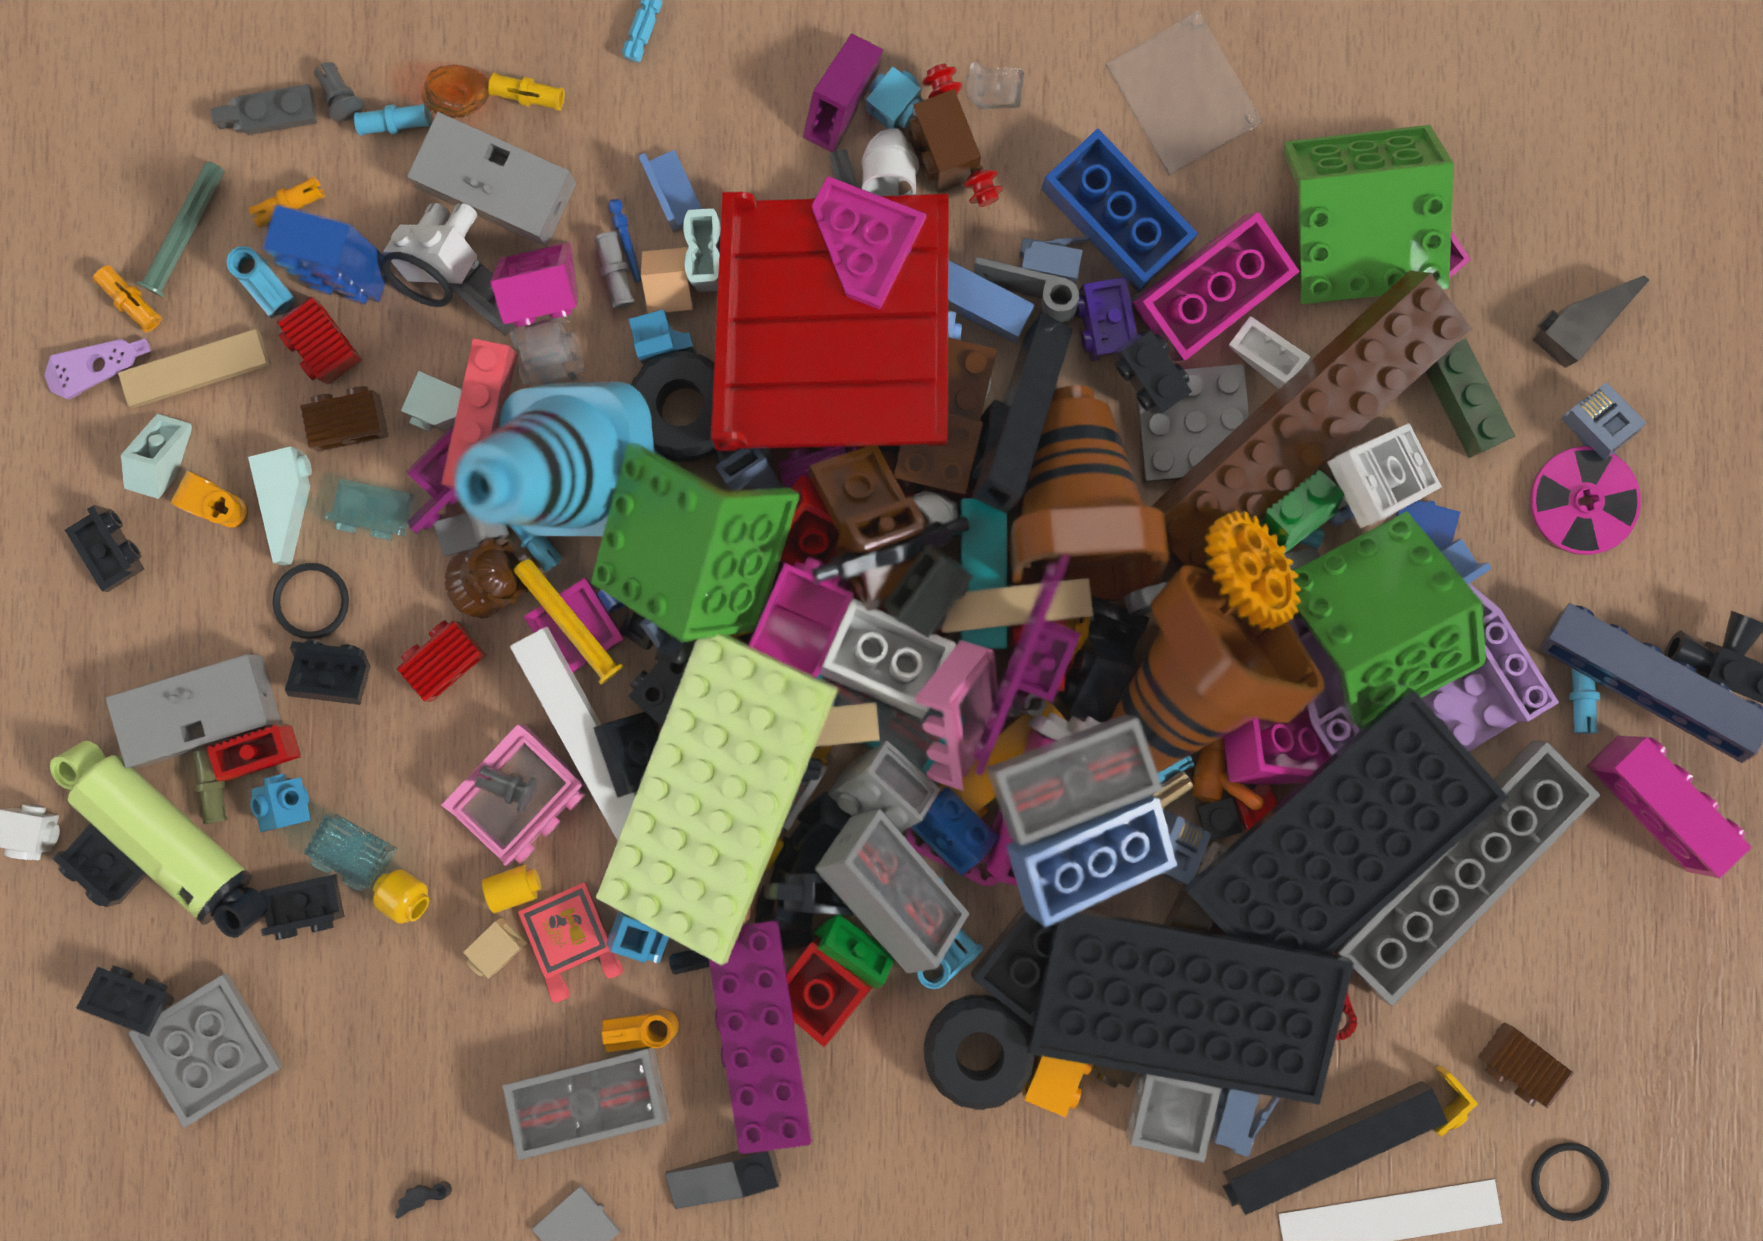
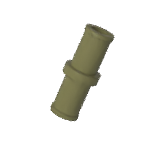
M207 749L193 751L198 784L194 785L195 792L200 793L203 824L228 820L222 788L226 787L225 781L218 782L215 778Z

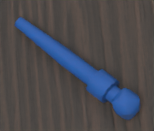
M613 199L608 204L610 213L614 215L612 218L615 230H618L635 283H639L642 280L627 229L629 226L626 215L622 214L623 205L621 200Z

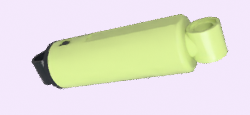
M82 741L51 760L50 771L54 780L63 788L70 790L68 796L69 804L202 925L214 920L222 933L236 938L265 917L268 910L265 898L254 888L247 887L252 879V875L134 768H125L122 757L111 755L105 758L102 750L96 744L90 741Z

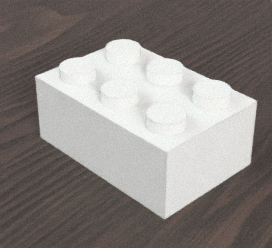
M852 598L820 675L922 719L928 712L929 707L916 703L915 697L953 651L956 643L933 633L927 638L906 626L892 615L876 608L867 611L862 602Z

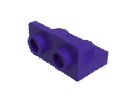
M1126 277L1083 284L1079 290L1076 315L1078 318L1082 317L1085 330L1081 332L1084 353H1089L1090 360L1093 362L1098 361L1103 356L1111 355L1112 352L1135 337L1137 330Z

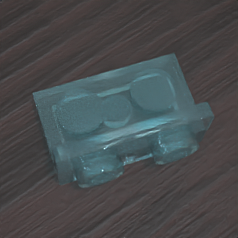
M339 479L332 513L326 512L325 519L335 522L334 529L356 534L359 527L371 530V537L392 541L393 534L405 537L414 495L408 492Z

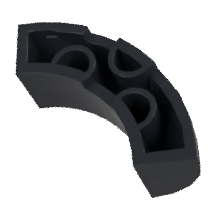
M825 791L799 814L797 819L801 823L790 838L783 837L784 845L774 862L776 866L769 884H785V874L820 875L816 871V867L851 817L849 813L843 811L838 806V803L828 795L829 792ZM762 885L757 903L755 923L776 920L779 925L780 935L783 936L802 934L812 930L814 913L783 911L784 900L764 899L765 885Z

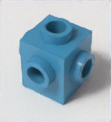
M286 774L271 776L263 779L264 786L251 789V810L254 816L257 817L260 833L311 820L308 810L309 795L302 784L301 777L287 780Z

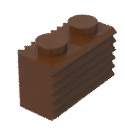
M359 386L347 389L346 396L333 398L332 394H320L311 397V403L301 405L300 407L309 448L322 452L389 437L380 394L373 390H368L367 386Z
M1505 1022L1501 1024L1500 1029L1492 1036V1040L1488 1042L1483 1052L1479 1054V1058L1488 1064L1484 1071L1501 1084L1509 1080L1518 1087L1514 1094L1532 1107L1537 1102L1548 1109L1574 1074L1573 1071L1518 1029Z

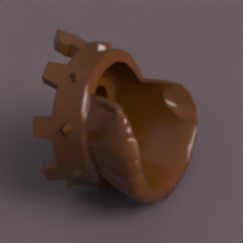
M493 538L485 539L477 548L458 552V555H455L449 561L445 572L447 595L460 612L471 617L488 618L498 612L501 606L505 608L506 604L517 603L516 598L520 594L528 592L529 589L515 574L514 568L525 559L532 560L534 564L536 560L527 554L519 557V560L512 552L515 545L509 541L501 545L494 543Z

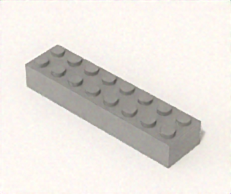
M1531 741L1494 779L1509 797L1504 803L1333 952L1336 956L1350 958L1354 962L1352 972L1383 1002L1393 1006L1600 796L1548 742Z

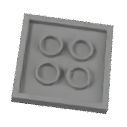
M1244 364L1184 369L1189 376L1190 382L1187 384L1192 392L1163 413L1151 414L1150 411L1144 410L1137 401L1144 482L1181 479L1249 417Z
M228 973L219 976L161 1012L149 1037L134 1031L128 1033L184 1128L284 1067Z

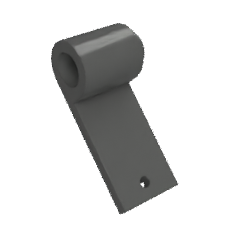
M976 257L975 274L1006 290L1042 298L1040 314L1043 313L1066 326L1073 322L1079 301V290L1071 280L991 259Z

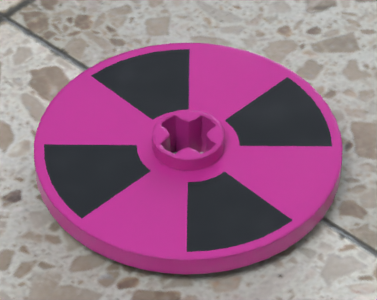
M1590 446L1575 447L1558 453L1541 467L1532 484L1530 508L1538 530L1552 545L1568 553L1592 555L1616 547L1631 533L1640 514L1641 493L1634 473L1617 455L1612 454L1604 460ZM1583 493L1585 496H1591L1593 499V503L1588 504L1587 507L1586 505L1580 506L1578 503V499L1583 497Z

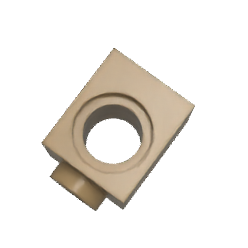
M502 917L495 921L463 953L469 958L466 962L472 971L479 976L485 975L489 979L497 974L528 943Z

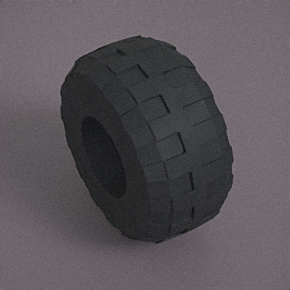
M678 351L658 355V357L650 362L648 361L641 368L631 383V386L644 397L649 407L654 449L671 461H697L700 458L710 456L716 449L711 439L715 363L701 354ZM680 388L696 390L703 397L701 414L694 422L686 426L671 425L664 421L662 416V407L665 399L671 392Z
M972 994L963 996L955 1001L953 1000L935 1015L926 1033L924 1060L928 1075L936 1089L958 1106L974 1110L1002 1106L1022 1091V1088L1031 1076L1035 1055L1030 1054L1028 1050L1031 1036L1030 1029L1024 1019L994 996ZM978 1032L991 1034L1001 1044L999 1058L993 1066L985 1070L975 1071L966 1068L959 1062L956 1052L959 1044L965 1037Z

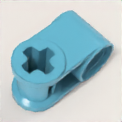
M961 927L955 939L961 943L965 951H962L953 941L941 961L943 970L940 977L930 980L923 976V971L916 972L918 979L927 988H941L984 949L982 944H976Z

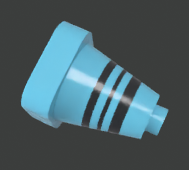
M619 381L551 383L518 390L511 394L503 404L500 413V428L467 450L459 460L455 475L457 495L465 509L472 516L486 523L520 525L528 532L539 536H603L627 444H640L654 452L649 407L638 390L627 383Z

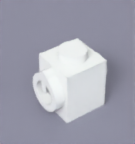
M22 804V809H0V848H4L3 855L16 859L40 860L41 853L52 851L53 846L58 841L60 828L57 825L59 815L45 813L46 807L34 804Z

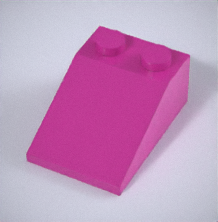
M570 242L500 257L490 282L503 325L513 322L515 327L525 326L535 322V317L547 314L550 315V318H560L571 314V309L576 308L578 294Z
M1307 706L1288 723L1254 718L1223 736L1229 782L1254 785L1302 783L1331 757L1311 725Z

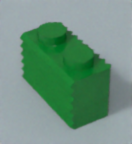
M1316 471L1315 475H1311L1310 479H1305V482L1300 483L1299 487H1295L1294 491H1289L1288 496L1284 495L1282 500L1278 499L1277 504L1272 505V508H1267L1262 525L1265 523L1268 525V534L1270 536L1277 534V544L1279 547L1285 546L1286 553L1337 514L1344 493L1322 471Z

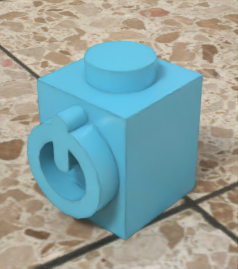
M894 67L886 75L883 73L879 74L870 86L869 91L872 93L866 99V112L888 129H898L899 126L906 129L909 126V119L913 116V104L924 101L921 98V88L919 87L918 80L909 72L903 70L901 73Z

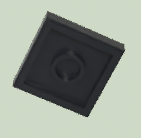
M646 712L593 727L617 798L638 791L659 738L653 718Z

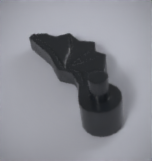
M442 1181L434 1185L432 1189L422 1185H418L414 1189H407L405 1197L398 1200L399 1208L396 1211L395 1217L399 1219L409 1211L424 1206L425 1202L429 1199H445L452 1192L451 1184L447 1181Z

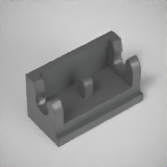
M476 259L462 284L449 283L454 293L502 334L507 336L514 328V324L512 322L503 325L490 282L493 273Z

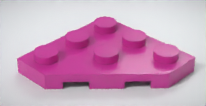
M827 176L812 204V210L846 296L880 310L907 255L912 250L911 247L926 219V214Z

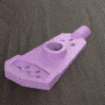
M146 338L130 344L123 339L50 355L44 376L50 392L70 400L82 394L83 391L117 375L118 372L132 367L135 357L150 352L151 348ZM99 358L103 359L105 363L104 368L100 371H95L93 368L94 361Z

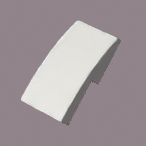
M1050 712L1047 718L1041 714L1033 716L1028 725L1052 739L1059 740L1101 723L1089 716L1085 722L1074 716L1068 722Z

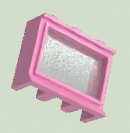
M961 640L915 697L916 703L943 711L944 718L930 715L923 723V728L926 732L947 739V745L934 742L926 751L927 756L931 760L936 761L927 771L926 775L931 780L962 791V777H966L977 762L976 759H973V756L998 695L994 650Z
M517 724L441 806L459 819L504 862L505 866L515 861L521 864L535 850V847L531 845L540 834L547 837L559 825L561 821L556 817L566 807L571 811L585 797L586 794L582 790L586 787V783L576 771L526 724ZM485 764L512 777L516 775L522 776V781L528 783L530 778H536L533 797L523 812L517 811L518 803L512 802V804H508L505 802L504 797L475 787L478 776L493 782L492 778L480 773Z

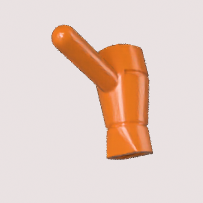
M1224 737L1202 748L1193 772L1192 783L1194 787L1191 795L1200 801L1212 803L1221 800L1225 789L1251 809L1259 810L1263 806V800L1260 796L1242 783L1229 782V776L1226 773L1227 761Z

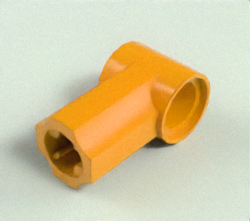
M659 1009L653 1013L607 1018L602 1021V1039L606 1052L644 1047L659 1049L665 1047L679 1031L678 1017L668 1009ZM654 1020H660L666 1024L668 1029L667 1036L661 1037L653 1032L652 1022Z

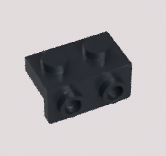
M93 505L87 509L89 512L88 516L65 529V532L101 591L109 592L145 570L139 560L142 557L140 550L131 540H127L120 528L123 527V523L119 516L112 509Z
M306 640L304 643L293 641L291 643L290 650L294 660L285 687V692L289 697L361 704L371 667L364 650L349 644H344L340 647L328 646L315 640Z
M91 823L66 851L57 852L52 857L59 865L58 870L71 881H77L87 890L85 892L86 896L99 906L109 907L121 904L147 875Z
M336 874L260 890L268 905V910L265 914L267 927L261 929L262 936L274 934L275 940L297 936V929L308 926L311 927L312 933L334 928L333 921L345 917Z

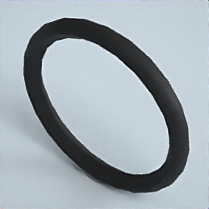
M391 252L383 257L381 264L385 276L393 286L407 297L431 307H444L451 302L453 295L448 281L427 262L403 252ZM394 259L403 260L426 271L444 289V298L441 300L427 298L408 288L392 273L389 267L390 261Z
M306 563L291 568L280 578L273 592L272 604L278 622L286 631L303 639H316L332 633L340 626L348 611L349 595L343 579L337 572L322 564ZM309 570L327 574L335 581L341 594V608L338 616L326 628L313 632L302 631L292 626L284 617L280 604L281 593L288 580L300 572Z
M1562 1143L1548 1148L1540 1155L1532 1171L1531 1185L1537 1203L1545 1212L1563 1221H1579L1592 1216L1601 1208L1609 1192V1176L1604 1162L1593 1150L1578 1143ZM1562 1151H1578L1587 1155L1597 1165L1600 1172L1601 1189L1597 1199L1589 1208L1578 1213H1563L1555 1210L1545 1201L1540 1191L1539 1178L1542 1167L1549 1158Z

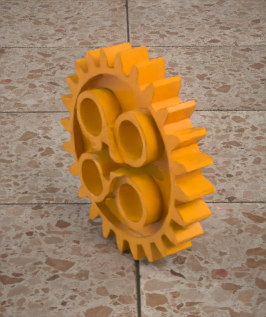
M1234 511L1216 520L1215 524L1209 527L1211 534L1205 538L1210 544L1209 547L1205 548V551L1213 557L1207 564L1216 570L1217 574L1212 578L1214 581L1221 582L1220 594H1228L1230 597L1229 606L1237 605L1239 617L1242 618L1248 615L1250 625L1258 623L1261 629L1266 627L1273 629L1293 619L1292 615L1298 612L1296 605L1301 603L1300 598L1295 593L1301 591V588L1293 580L1298 577V574L1290 569V565L1294 562L1285 557L1286 547L1278 546L1277 534L1270 536L1268 534V525L1265 523L1259 526L1257 516L1249 518L1247 512L1239 514L1238 511Z

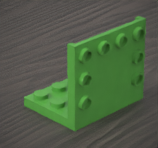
M1431 125L1284 142V156L1298 188L1299 299L1301 304L1382 296L1410 270L1431 273L1442 289H1449L1454 162Z
M627 444L591 583L681 641L715 637L717 634L729 635L755 631L769 599L800 494L790 488L723 492L640 444Z
M1408 511L1294 570L1298 577L1293 580L1301 588V591L1295 593L1301 600V603L1296 605L1298 609L1297 614L1339 670L1345 706L1359 730L1364 728L1407 688H1412L1422 698L1486 664L1482 601Z

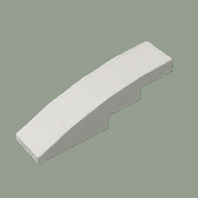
M1251 316L1228 346L1278 389L1310 362L1309 355Z

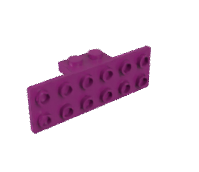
M1063 553L1058 565L1052 562L1049 565L974 753L973 759L979 761L975 771L977 775L982 776L1017 688L1053 702L1080 636L1079 632L1045 619L1070 555Z
M776 920L742 925L728 961L720 965L709 959L716 1003L715 1023L721 1035V1061L727 1073L738 1149L741 1154L808 1146L812 1143L813 1139L779 925Z

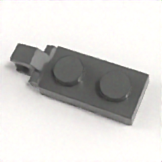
M309 84L238 96V98L230 99V105L211 109L212 122L220 130L234 127L236 133L245 132L247 135L318 123L313 90Z

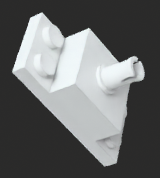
M1410 423L1353 448L1327 462L1339 485L1338 487L1344 493L1341 500L1342 503H1340L1338 508L1349 505L1360 528L1372 525L1442 487Z

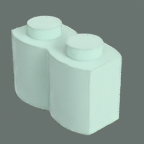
M714 209L688 210L683 225L684 236L689 245L685 255L686 275L697 292L718 291L721 220Z

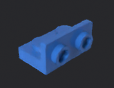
M948 787L938 794L922 821L911 826L960 876L979 863L999 839V836Z

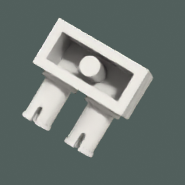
M430 203L417 225H399L393 232L391 240L383 253L387 255L391 252H403L413 255L433 266L444 276L448 283L462 284L477 258V254L465 240V235L477 218V213L471 206L458 203L455 205L450 216L449 210L443 205ZM397 259L391 261L407 281L438 283L430 274L416 265Z

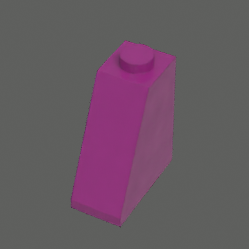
M852 33L850 34L813 90L802 138L830 152L837 150L877 74L883 53L882 48Z

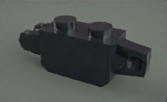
M785 874V884L765 883L764 899L784 900L783 911L855 915L821 875Z

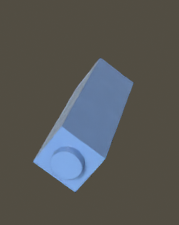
M949 260L948 309L1016 344L1035 304Z

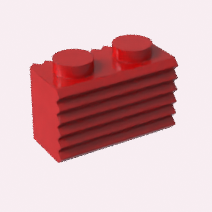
M313 296L276 321L282 330L278 334L280 339L291 352L297 350L302 356L303 361L299 364L312 381L318 379L326 385L331 384L333 380H336L344 372L349 371L350 368L355 367L357 363L362 361L321 302Z
M446 620L440 622L429 632L431 639L422 647L418 644L412 646L401 656L404 662L396 669L424 702L434 701L487 655L458 621L452 620L449 624Z
M273 724L265 729L244 734V736L230 738V740L223 741V743L209 745L207 749L215 778L218 782L237 779L301 757L293 728L289 724Z

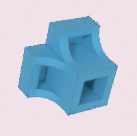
M664 309L629 319L636 354L643 366L648 361L650 362L658 357V355L667 352L689 351L696 354L690 333H680L673 330Z
M618 911L606 944L611 952L646 963V960L660 963L669 937Z

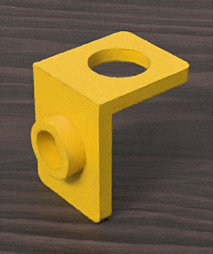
M1439 1065L1436 1070L1459 1095L1443 1110L1448 1123L1432 1130L1442 1137L1450 1129H1457L1462 1126L1469 1117L1468 1113L1478 1103L1450 1071Z

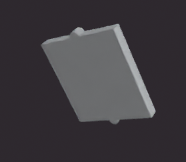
M582 1185L575 1189L532 1228L541 1241H611L621 1231L604 1211V1204H598Z

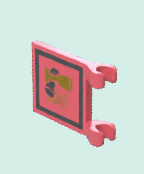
M586 882L518 911L546 980L549 995L554 1003L565 1000L570 996L568 986L560 973L595 957H600L603 971L608 979L623 973L624 969L617 954L611 952L606 944L608 934Z

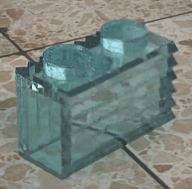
M332 813L326 814L323 817L308 847L304 850V854L313 858L311 865L326 873H331L334 870L345 876L342 880L344 884L355 890L362 891L363 888H373L376 880L384 873L397 848L341 817L339 814Z

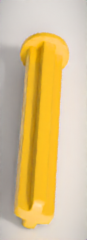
M525 559L514 568L515 574L600 676V685L609 681L623 669L624 666L622 664L617 665L532 560Z

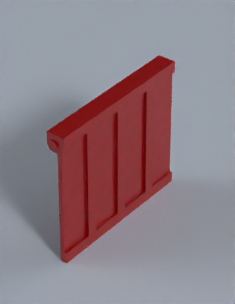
M722 192L711 439L717 451H731L741 448L914 444L948 446V194L881 196L925 213L926 219L911 247L910 254L907 255L879 310L846 296L812 210L815 198L756 201L754 195L748 192Z

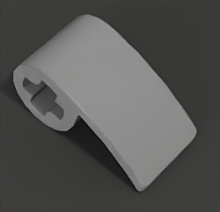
M468 511L467 513L436 521L434 524L442 553L445 556L477 548L480 546V543H483L488 538H493L495 542L509 536L506 524H492L480 521Z

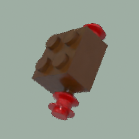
M939 64L930 68L926 72L927 77L922 81L924 86H932L933 91L929 94V99L913 104V116L909 119L911 128L908 131L909 138L915 152L919 150L922 152L924 163L921 164L928 185L934 183L937 193L963 184L965 189L973 190L974 195L969 199V202L971 204L978 203L979 207H985L999 200L998 194L1003 191V186H994L992 180L997 176V171L984 169L983 166H980L981 155L957 97L963 85L961 82H953L952 76L957 71L956 68L947 67V64Z

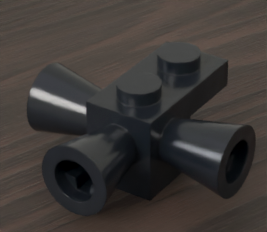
M1731 611L1722 647L1708 641L1703 645L1681 630L1672 636L1665 649V656L1676 662L1687 663L1696 670L1697 674L1706 679L1721 682L1728 686L1731 691L1763 704V663L1745 656L1762 634V622Z

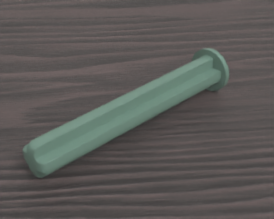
M209 161L204 164L142 282L137 280V285L164 298L165 294L162 293V290L224 175V169Z

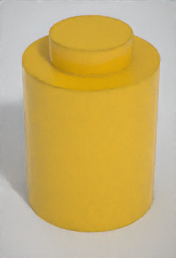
M526 864L482 879V889L486 902L494 914L537 899V891L542 888L537 871L535 869L530 870Z

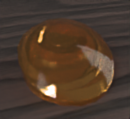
M463 65L441 66L431 70L427 75L422 88L421 98L426 108L434 114L440 112L451 118L465 117L478 111L486 103L490 96L488 91L489 80L484 74L474 68Z

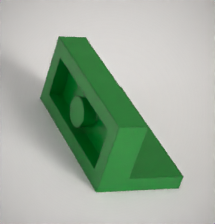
M839 914L815 929L814 934L821 938L817 949L875 989L885 984L895 959L882 944Z

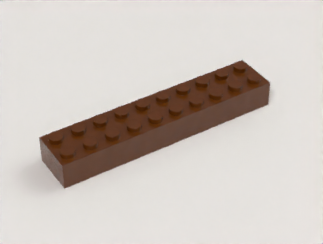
M1413 270L1407 272L1150 506L1164 514L1168 554L1181 569L1184 566H1195L1207 570L1210 567L1207 562L1211 561L1213 557L1205 551V548L1210 546L1205 538L1211 534L1209 527L1214 525L1216 520L1228 513L1231 514L1234 511H1238L1239 514L1247 512L1249 518L1257 516L1260 522L1265 517L1267 508H1272L1273 504H1277L1278 499L1282 500L1284 495L1288 496L1289 491H1294L1295 487H1298L1300 483H1303L1305 479L1311 476L1472 329L1431 273Z

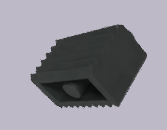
M929 544L925 545L924 551L920 552V557L916 558L915 563L911 564V569L907 570L906 575L902 577V581L898 583L897 588L893 589V594H890L888 600L884 601V607L897 620L929 638L934 630L939 629L944 624L947 612L955 601L967 593L969 582L973 576L950 557Z

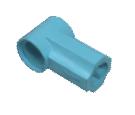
M246 246L237 247L228 254L226 260L228 270L239 279L270 318L273 319L278 315H282L292 307L296 298L269 267L266 259L252 248ZM254 258V269L247 274H243L241 270L242 264L247 259Z

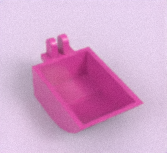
M808 557L805 564L795 561L793 567L784 564L749 646L818 678L854 597V593L848 591L850 584L841 581L839 576L819 584L815 583L811 575V569L824 564L817 559Z

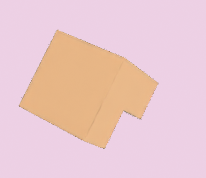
M687 247L642 251L641 279L648 314L663 309L665 312L693 310L691 283L685 271Z

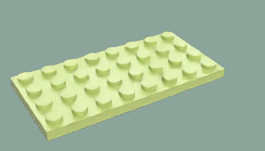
M717 634L715 637L697 639L596 899L720 965L726 963L838 688L727 635Z

